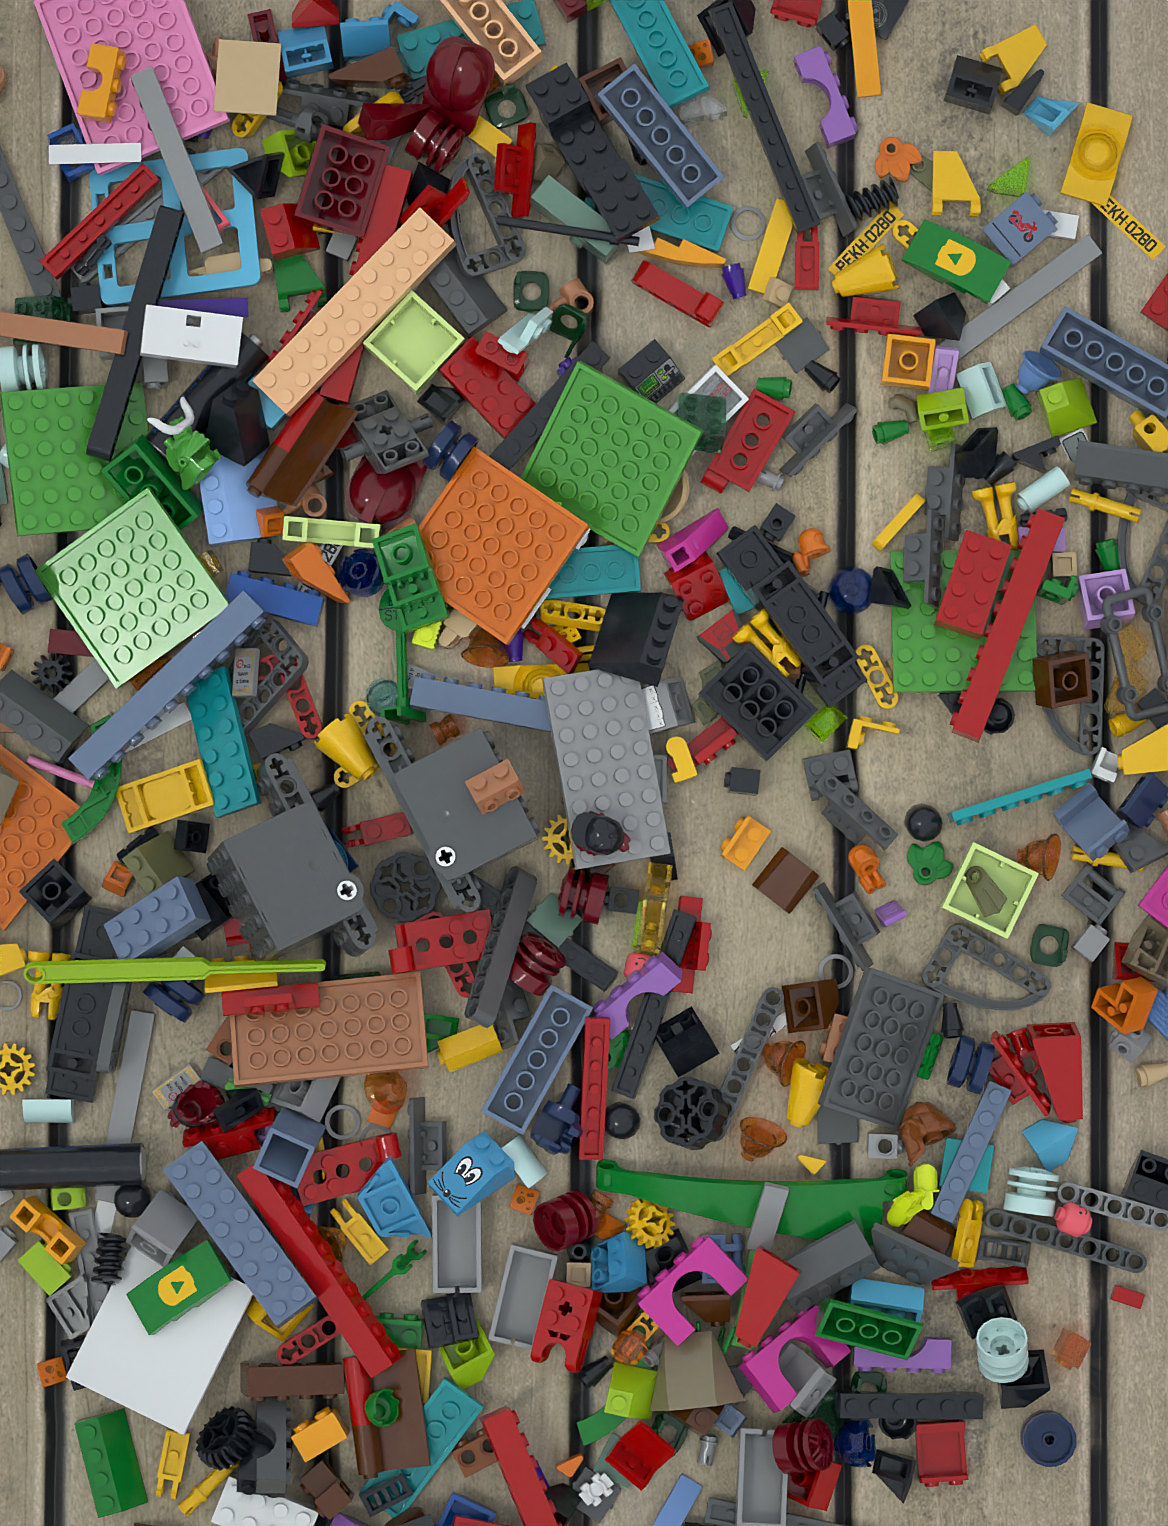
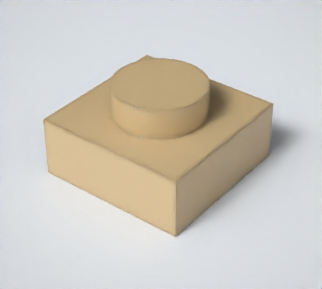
M770 277L763 300L778 308H782L787 304L793 286L778 278Z
M1076 552L1052 553V578L1077 576Z
M567 1262L566 1282L582 1287H590L591 1262Z

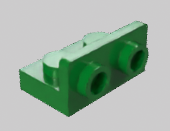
M1072 575L1066 581L1065 586L1059 580L1050 578L1048 581L1045 579L1039 586L1036 596L1063 605L1067 600L1071 601L1072 597L1074 598L1079 584L1075 583L1077 577Z
M380 1312L379 1316H375L383 1324L387 1335L398 1348L421 1349L423 1319H418V1315L404 1314V1318L394 1317V1313Z

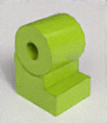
M86 1187L50 1189L52 1210L87 1207Z

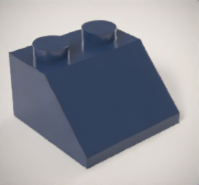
M1145 773L1115 813L1139 829H1142L1143 826L1148 828L1155 818L1153 815L1157 807L1162 808L1168 801V787L1153 773Z

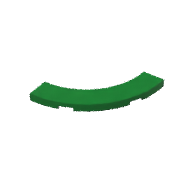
M110 714L89 725L92 735L111 718ZM122 760L119 763H112L108 767L109 773L101 780L95 779L87 800L72 816L61 822L73 845L94 830L109 811L120 785Z
M639 1325L632 1329V1336L636 1339H642L646 1335V1330L643 1326ZM628 1335L625 1336V1339L628 1340L626 1343L627 1348L630 1344L635 1348L637 1344L632 1342ZM650 1337L626 1361V1364L650 1369V1366L642 1359L643 1352L651 1348ZM603 1406L594 1414L577 1421L583 1445L585 1446L606 1436L616 1429L627 1417L605 1413Z

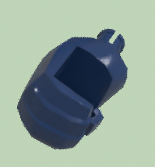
M569 1083L559 1102L547 1101L530 1133V1137L536 1144L552 1155L558 1153L568 1154L572 1147L573 1137L580 1138L583 1133L580 1125V1116L572 1110L581 1089Z

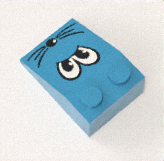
M483 1131L465 1143L428 1181V1186L456 1216H459L515 1179L514 1161Z

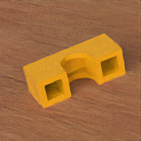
M91 43L86 67L92 72L101 73L103 80L98 89L94 91H81L77 114L83 119L111 123L112 117L116 114V95L120 93L122 86L120 79L121 71L126 66L125 53L118 47Z
M35 1195L24 1198L10 1215V1218L26 1233L33 1232L42 1237L48 1244L44 1249L61 1265L72 1262L87 1244Z

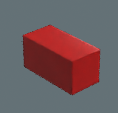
M1114 1284L1110 1299L1141 1309L1145 1294Z

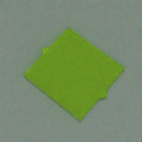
M638 901L631 941L632 948L637 946L643 906L642 901Z

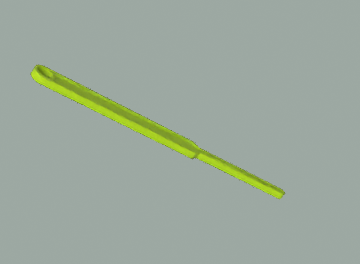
M204 957L33 961L26 965L24 978L32 984L204 980L210 974L324 971L326 961L323 959L210 962ZM37 968L43 975L32 977L28 970Z

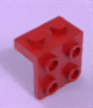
M706 551L695 561L677 572L669 568L668 571L663 573L676 597L684 599L682 609L690 621L729 601L723 581L714 562Z
M639 1421L615 1442L604 1460L642 1491L654 1473L674 1456L676 1450L653 1431L651 1427Z

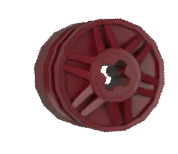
M429 110L411 135L406 145L405 153L416 160H420L428 154L426 166L430 168L436 162L434 171L441 174L459 153L466 131L460 128L454 133L456 125L453 123L443 130L445 118L435 111Z
M569 866V870L562 880L558 897V916L564 917L566 907H571L570 918L574 919L578 909L583 910L582 919L584 922L598 925L609 875L594 872L590 882L585 881V870L581 869L578 880L573 878L575 867Z
M528 932L523 936V942L518 944L517 950L519 953L516 952L509 978L524 990L534 995L542 996L552 984L550 975L557 976L560 969L566 965L567 960L550 942L534 933Z
M576 1190L541 1203L536 1207L533 1215L537 1236L544 1246L551 1251H560L588 1239L597 1230L598 1220L592 1202L585 1194Z
M812 1419L810 1421L804 1420L800 1423H782L775 1429L772 1439L773 1455L778 1468L784 1474L792 1475L804 1473L805 1471H823L830 1467L834 1456V1442L832 1433L823 1420Z

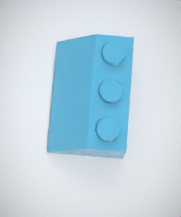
M861 1278L851 1284L847 1303L920 1322L923 1313L924 1288Z

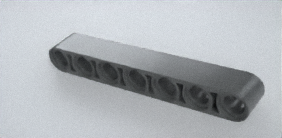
M517 866L512 867L505 877L464 1012L467 1019L485 1028L490 1027L497 1017L537 884L536 876Z
M769 987L762 993L720 1091L722 1092L723 1102L730 1103L731 1111L724 1122L723 1133L717 1141L723 1139L783 1004L784 995L778 988ZM770 991H775L779 995V1001L775 1005H770L766 1001V995ZM761 1013H766L770 1019L769 1024L765 1027H760L756 1022L757 1016ZM751 1035H756L760 1039V1045L756 1049H751L747 1046V1039ZM742 1057L750 1060V1067L746 1071H741L737 1067V1061ZM736 1079L740 1082L741 1087L738 1092H729L727 1085L730 1080ZM715 1106L711 1109V1116L715 1112Z
M998 1208L989 1209L984 1215L985 1225L989 1229L1132 1273H1140L1147 1266L1144 1254L1128 1247L1083 1234L1079 1237L1070 1236V1244L1066 1247H1061L1059 1239L1066 1233L1058 1230L1057 1226ZM994 1213H999L1002 1217V1221L998 1226L990 1224V1217ZM1018 1220H1022L1025 1224V1228L1021 1233L1013 1231V1224ZM1041 1227H1046L1048 1231L1047 1237L1043 1240H1038L1036 1231ZM1087 1241H1092L1094 1250L1089 1254H1085L1082 1250L1083 1244ZM1115 1248L1117 1257L1112 1261H1108L1105 1256L1107 1250ZM1138 1255L1140 1257V1264L1135 1268H1131L1129 1266L1130 1257Z

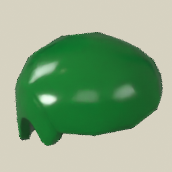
M379 1389L370 1394L365 1402L366 1416L374 1426L388 1427L398 1417L399 1400L393 1397L392 1393L394 1391L392 1389Z

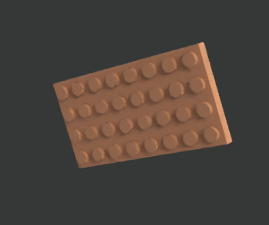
M420 972L316 982L319 989L320 1007L291 1009L284 1013L271 1011L265 1012L262 1015L241 1014L230 1016L235 1087L429 1068Z

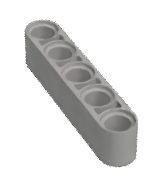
M1068 1181L1060 1182L1056 1186L1058 1190L1055 1191V1196L1063 1203L1073 1202L1089 1211L1158 1231L1168 1229V1211L1162 1208ZM1066 1186H1070L1073 1190V1194L1069 1199H1063L1061 1196V1191ZM1088 1193H1094L1096 1196V1201L1091 1206H1087L1084 1202V1198ZM1115 1199L1119 1202V1208L1116 1212L1112 1213L1109 1212L1107 1207L1108 1203ZM1136 1206H1140L1142 1209L1141 1217L1133 1219L1131 1217V1210ZM1158 1213H1163L1165 1215V1222L1157 1226L1154 1222V1217Z

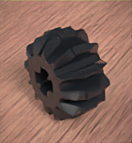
M50 653L49 660L45 655H41L40 658L43 663L40 664L37 661L33 663L39 668V670L31 671L32 675L39 676L34 679L33 683L37 685L42 682L40 690L45 691L48 687L51 694L54 693L55 686L60 692L63 691L61 683L70 684V681L65 679V676L73 675L72 671H65V669L71 666L70 662L62 664L64 660L62 655L58 656L55 661L54 653ZM56 667L57 670L55 672L57 676L55 678L51 676L48 679L49 674H47V670H53Z

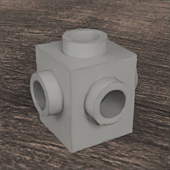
M1114 1028L1110 1034L1113 1038L1108 1046L1132 1063L1145 1050L1152 1036L1143 1029L1122 1034L1118 1029Z

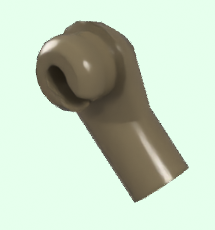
M896 394L889 399V407L892 410L899 408L905 411L909 424L920 420L913 400L901 394Z

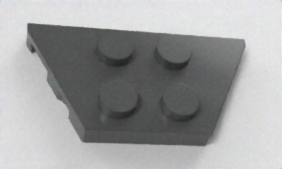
M874 1223L871 1232L875 1258L878 1264L887 1271L900 1275L910 1282L922 1285L956 1272L960 1262L879 1223Z

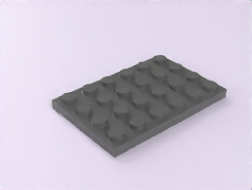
M865 966L818 1104L897 1131L945 995Z

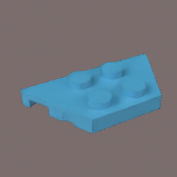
M392 1156L387 1157L357 1195L379 1237H391L393 1235L409 1237L410 1234L431 1237L432 1231L413 1195L410 1194V1190Z

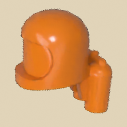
M809 528L799 535L798 545L801 553L794 552L793 561L801 577L810 575V560L831 552L830 546L825 544L823 533L819 529Z
M865 844L853 847L848 854V862L859 876L858 881L867 894H872L876 888H884L886 883L878 870H876L880 865V860L873 849Z

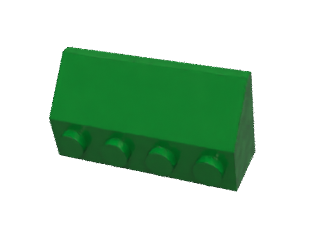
M143 434L127 445L100 470L127 502L150 487L179 530L196 519L204 509L203 504L190 489H182L181 478Z
M833 1299L822 1300L815 1320V1336L904 1360H908L923 1328V1323Z
M125 1408L77 1420L74 1425L98 1518L120 1513L148 1503Z

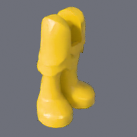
M1016 482L994 486L1002 515L999 523L994 505L992 486L971 491L973 499L979 501L983 507L988 528L986 530L987 537L1001 541L999 536L1008 534V542L1012 545L1011 550L1017 549L1019 545L1018 521H1016V514L1013 516L1011 495L1016 491Z
M762 609L749 622L773 645L772 651L748 623L744 624L733 635L732 639L738 644L751 642L787 678L790 674L779 662L786 656L787 660L798 668L801 665V660L784 636L780 637L769 623L768 613L765 609Z
M28 951V959L31 962L50 961L51 952ZM52 953V961H69L71 955ZM35 968V977L42 976V972ZM62 983L51 984L48 988H46V984H34L30 999V1012L33 1018L40 1019L42 1003L45 1002L49 1003L48 1019L56 1020L64 988Z

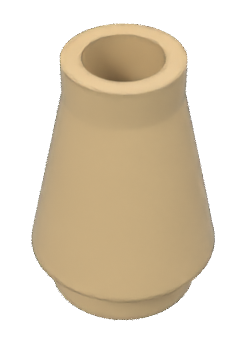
M1168 1062L1140 1064L1138 1068L1134 1069L1138 1086H1145L1147 1088L1168 1077Z

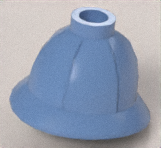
M1024 351L1022 353L1023 361L1018 370L1019 383L1016 386L1021 392L1028 395L1030 391H1039L1051 381L1060 379L1061 371L1051 359L1035 351Z

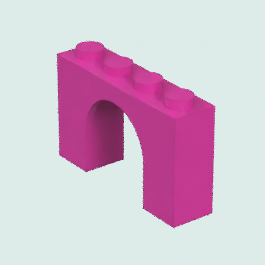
M708 1234L704 1237L702 1235L698 1236L691 1243L692 1248L686 1254L684 1252L680 1253L673 1260L674 1265L669 1270L663 1269L655 1277L657 1281L651 1287L647 1285L637 1294L639 1297L637 1304L677 1346L695 1331L694 1325L673 1303V1288L681 1276L692 1271L705 1272L711 1275L730 1296L748 1281L747 1275Z
M817 1305L809 1307L798 1314L795 1313L797 1318L792 1322L787 1320L777 1328L779 1333L774 1337L769 1335L759 1343L762 1347L756 1352L752 1349L742 1357L744 1362L738 1366L773 1413L781 1411L797 1396L795 1390L781 1373L778 1363L780 1350L787 1341L798 1340L807 1344L825 1368L835 1366L851 1352L844 1343L815 1336V1320L819 1309Z

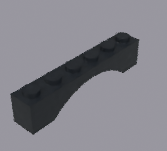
M835 1390L834 1415L839 1418L983 1419V1394L968 1391L888 1393Z

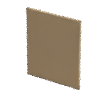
M219 39L214 112L276 116L281 56L280 43Z

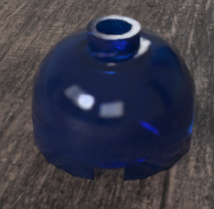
M366 548L356 549L349 557L345 556L338 567L337 578L341 583V587L349 594L358 598L371 597L377 594L385 584L376 553Z
M854 566L845 567L836 572L830 580L828 587L829 599L834 607L840 612L849 615L859 614L868 609L872 604L868 603L872 582L871 575L864 569Z
M870 1419L850 1420L843 1425L838 1437L834 1439L835 1451H839L841 1459L852 1467L870 1468L872 1465L869 1462H874L876 1450L875 1435L870 1436L869 1428H873Z

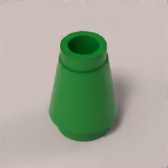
M758 377L756 390L780 400L784 398L789 399L792 390V380L787 379V377Z
M1010 384L1002 390L1010 416L1014 417L1016 421L1024 419L1032 413V404L1015 384Z
M906 420L877 422V425L872 426V434L876 444L882 443L885 445L909 433Z
M1115 539L1097 542V549L1095 551L1104 571L1120 570L1119 549Z

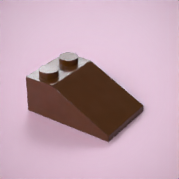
M394 46L328 74L329 78L340 87L395 88V90H400L409 85L408 82L413 80L403 53Z

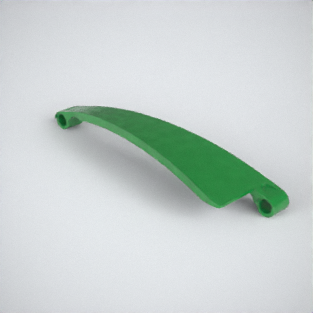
M601 1160L597 1162L596 1187L602 1191L631 1195L693 1215L751 1228L764 1183L769 1182L789 1188L776 1233L818 1240L855 1220L869 1246H872L873 1238L871 1231L875 1222L882 1225L883 1202L893 1201V1199L907 1191L908 1174L901 1169H890L886 1171L884 1176L878 1178L820 1181L727 1180L629 1171L621 1168L613 1160Z

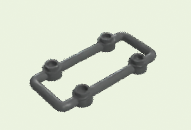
M1145 586L1105 597L1102 603L1104 617L1101 619L1100 627L1105 634H1108L1120 684L1116 692L1118 702L1124 704L1127 717L1132 721H1141L1168 713V659L1159 623L1163 617L1162 607L1155 603L1152 591ZM1144 596L1145 606L1141 614L1144 621L1150 623L1161 671L1157 685L1160 691L1165 692L1167 703L1136 712L1134 702L1137 700L1138 692L1134 686L1129 684L1118 636L1122 622L1118 616L1113 614L1112 604Z

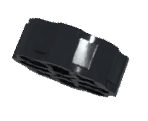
M398 852L386 860H382L375 868V873L370 883V893L378 906V910L384 916L400 920L401 922H413L429 914L436 906V901L441 891V883L429 861L423 856L420 857L409 852ZM418 862H424L428 867L426 874L422 876L417 875L414 871V867ZM394 864L391 869L392 877L386 876L381 880L383 875L382 867L388 868ZM398 864L401 865V872L407 876L405 879L397 873ZM397 878L404 883L410 881L409 887L416 895L414 896L406 891L401 893L402 887L395 879ZM391 882L397 889L394 890L390 885L382 886V883ZM416 884L421 889L429 888L430 891L421 893L414 886ZM430 894L431 896L428 900L430 906L417 910L420 905L418 899L420 897L426 898ZM406 895L414 901L413 910L410 908L411 903L405 899ZM387 899H394L397 904L396 910L391 913L386 912L383 907Z
M689 1076L679 1078L677 1082L672 1085H666L661 1091L658 1106L654 1109V1120L660 1127V1135L666 1141L690 1150H701L708 1143L716 1142L722 1135L724 1122L728 1118V1106L723 1102L722 1092L715 1085ZM715 1106V1112L711 1116V1109ZM671 1112V1118L667 1120V1115Z

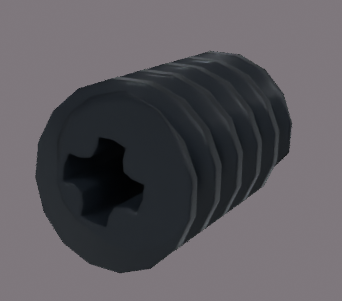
M891 177L888 179V184L881 180L880 188L876 184H872L871 192L868 188L864 187L862 195L858 191L853 193V198L848 194L846 195L851 213L860 221H863V213H866L871 218L873 209L878 215L881 214L880 206H883L888 211L890 202L895 207H898L899 196Z
M99 1233L103 1238H99L97 1243L103 1247L96 1249V1253L101 1257H96L94 1262L100 1266L93 1268V1272L98 1276L92 1277L91 1281L102 1285L114 1286L116 1285L115 1281L122 1280V1277L116 1275V1272L124 1271V1268L119 1266L118 1262H123L126 1259L120 1256L119 1253L127 1252V1249L121 1246V1243H126L127 1238L117 1234Z

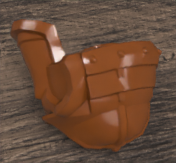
M915 1102L913 1106L906 1109L902 1123L897 1130L902 1135L910 1167L925 1152V1146L940 1142L956 1131V1123L930 1102Z

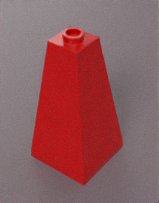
M1075 1022L1027 1024V1031L1058 1120H1062L1065 1123H1074L1077 1120L1083 1119L1081 1035Z
M762 1246L757 1248L754 1255L735 1335L739 1337L737 1341L747 1348H750L751 1345L756 1348L801 1273V1270Z

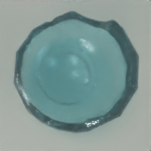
M381 678L371 682L366 690L365 699L367 706L376 716H380L381 708L396 706L397 685L394 681Z

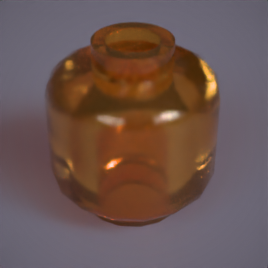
M633 1329V1331L623 1330L612 1345L613 1357L627 1367L630 1364L637 1365L648 1349V1345L644 1341L646 1336L636 1329Z

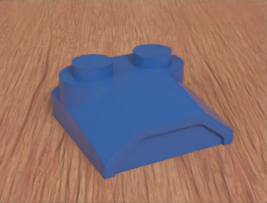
M452 1492L437 1526H452L454 1515L493 1522L496 1512L464 1495Z

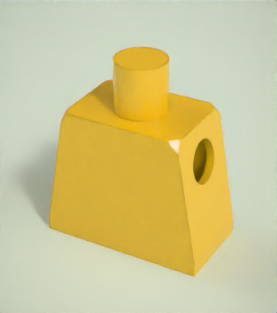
M1140 409L1132 413L1128 419L1135 426L1133 438L1140 448L1168 453V430L1156 416L1152 414L1146 418Z

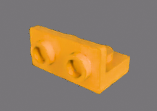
M749 815L745 819L743 817L739 818L733 827L736 833L732 839L727 836L720 847L723 850L721 856L743 871L746 870L771 832Z

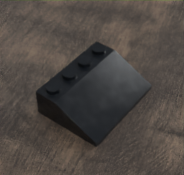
M662 592L611 594L588 667L658 687L684 599Z
M751 642L698 693L765 762L818 711Z

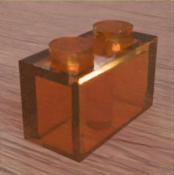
M1063 1328L1051 1354L1056 1357L1055 1362L1069 1370L1072 1367L1079 1369L1091 1342Z

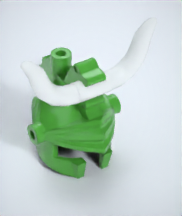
M181 397L180 404L185 413V419L181 416L171 421L169 425L156 418H148L147 421L163 433L173 435L175 441L171 437L164 441V445L167 447L165 457L173 471L180 474L182 489L187 490L198 484L222 457L217 449L213 452L210 450V440L204 434H200L198 431L192 432L191 425L195 419L194 412L186 399Z

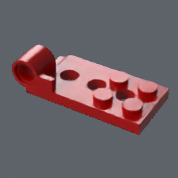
M753 389L749 400L744 404L700 483L722 494L729 481L750 492L794 416L795 411L762 392ZM761 415L766 416L769 420V425L765 427L758 425L756 418ZM749 435L755 436L758 444L756 446H748L745 443V437ZM741 455L746 459V464L744 466H737L733 462V458Z
M490 910L395 925L394 929L398 948L388 950L392 974L479 961L492 923ZM465 931L475 933L476 940L473 944H467L463 940ZM442 935H449L452 938L450 948H444L440 945L439 939ZM418 939H425L429 943V948L426 952L417 950L416 942Z
M397 1133L381 1134L315 1152L298 1188H296L299 1201L303 1206L360 1191L387 1157L392 1156L393 1159L402 1156ZM364 1157H368L371 1160V1167L367 1171H362L359 1168V1162ZM339 1164H346L348 1167V1173L344 1177H338L336 1174V1168ZM317 1170H322L325 1173V1179L322 1183L317 1184L313 1181V1174Z

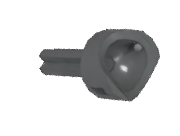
M277 107L276 116L267 115L265 117L295 128L297 138L308 143L317 140L322 124L329 126L328 117L312 109H305L299 115Z

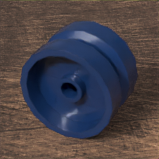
M452 420L436 436L429 447V456L425 457L422 461V464L431 470L437 469L444 461L440 469V476L448 482L452 479L471 449L476 447L479 439L470 432L464 434L458 441L462 433V427Z
M28 553L16 561L20 574L11 564L0 568V577L4 588L22 615L34 609V602L30 594L41 605L53 599L35 571L38 567Z
M186 980L160 981L166 986L165 988L156 982H150L143 993L164 1012L184 1023L187 1022L193 1012L183 1001L185 1000L192 1005L198 1006L206 996L196 986L188 983Z
M961 1035L951 1057L946 1084L960 1088L967 1076V1091L980 1095L989 1074L995 1046L994 1044L982 1041L974 1053L975 1039Z
M1040 1410L1031 1414L1024 1421L1020 1431V1442L1025 1453L1035 1463L1045 1467H1057L1066 1463L1073 1455L1077 1445L1076 1433L1072 1424L1060 1413L1052 1410ZM1052 1435L1053 1437L1049 1439L1050 1442L1046 1443L1045 1437Z

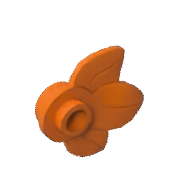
M888 137L880 144V155L875 161V171L879 178L890 173L895 179L906 182L910 174V164L921 162L922 157L917 148L912 144H902L899 139ZM890 144L896 147L893 153L887 151V146Z

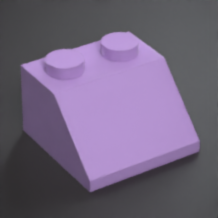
M1126 569L1078 576L1079 608L1084 630L1101 628L1100 622L1104 617L1102 603L1105 597L1130 590ZM1132 599L1112 604L1113 614L1120 618L1122 624L1132 622L1135 615Z

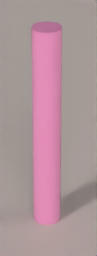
M31 755L27 760L28 765L85 787L93 788L95 780H88L84 775Z

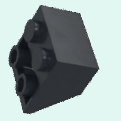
M957 55L943 101L989 114L994 103L1003 68Z
M211 874L195 884L211 919L209 923L195 931L202 941L233 919L228 908L230 903L227 897H222L217 886L219 882L216 876Z
M692 1006L660 1025L656 1041L678 1078L720 1054Z
M1140 1150L1128 1173L1121 1194L1168 1211V1159Z

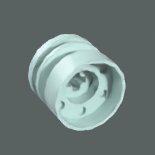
M40 343L32 345V355L27 344L23 345L22 356L18 355L15 346L0 347V384L2 392L22 391V385L25 384L27 390H35V383L37 390L47 389V362Z
M1034 1167L1009 1168L1008 1174L1019 1176L1018 1181L1007 1180V1184L1017 1187V1192L1005 1193L1003 1209L1041 1216H1054L1056 1201L1045 1196L1046 1192L1058 1190V1187L1049 1186L1047 1182H1059V1175Z
M1000 1317L985 1322L978 1330L976 1337L979 1369L986 1378L993 1382H1014L1024 1375L1029 1364L1026 1330L1019 1322L1011 1318Z

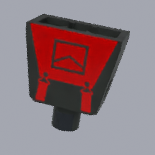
M734 609L697 636V640L724 665L731 661L748 644L746 642L738 644L732 639L733 635L743 626Z

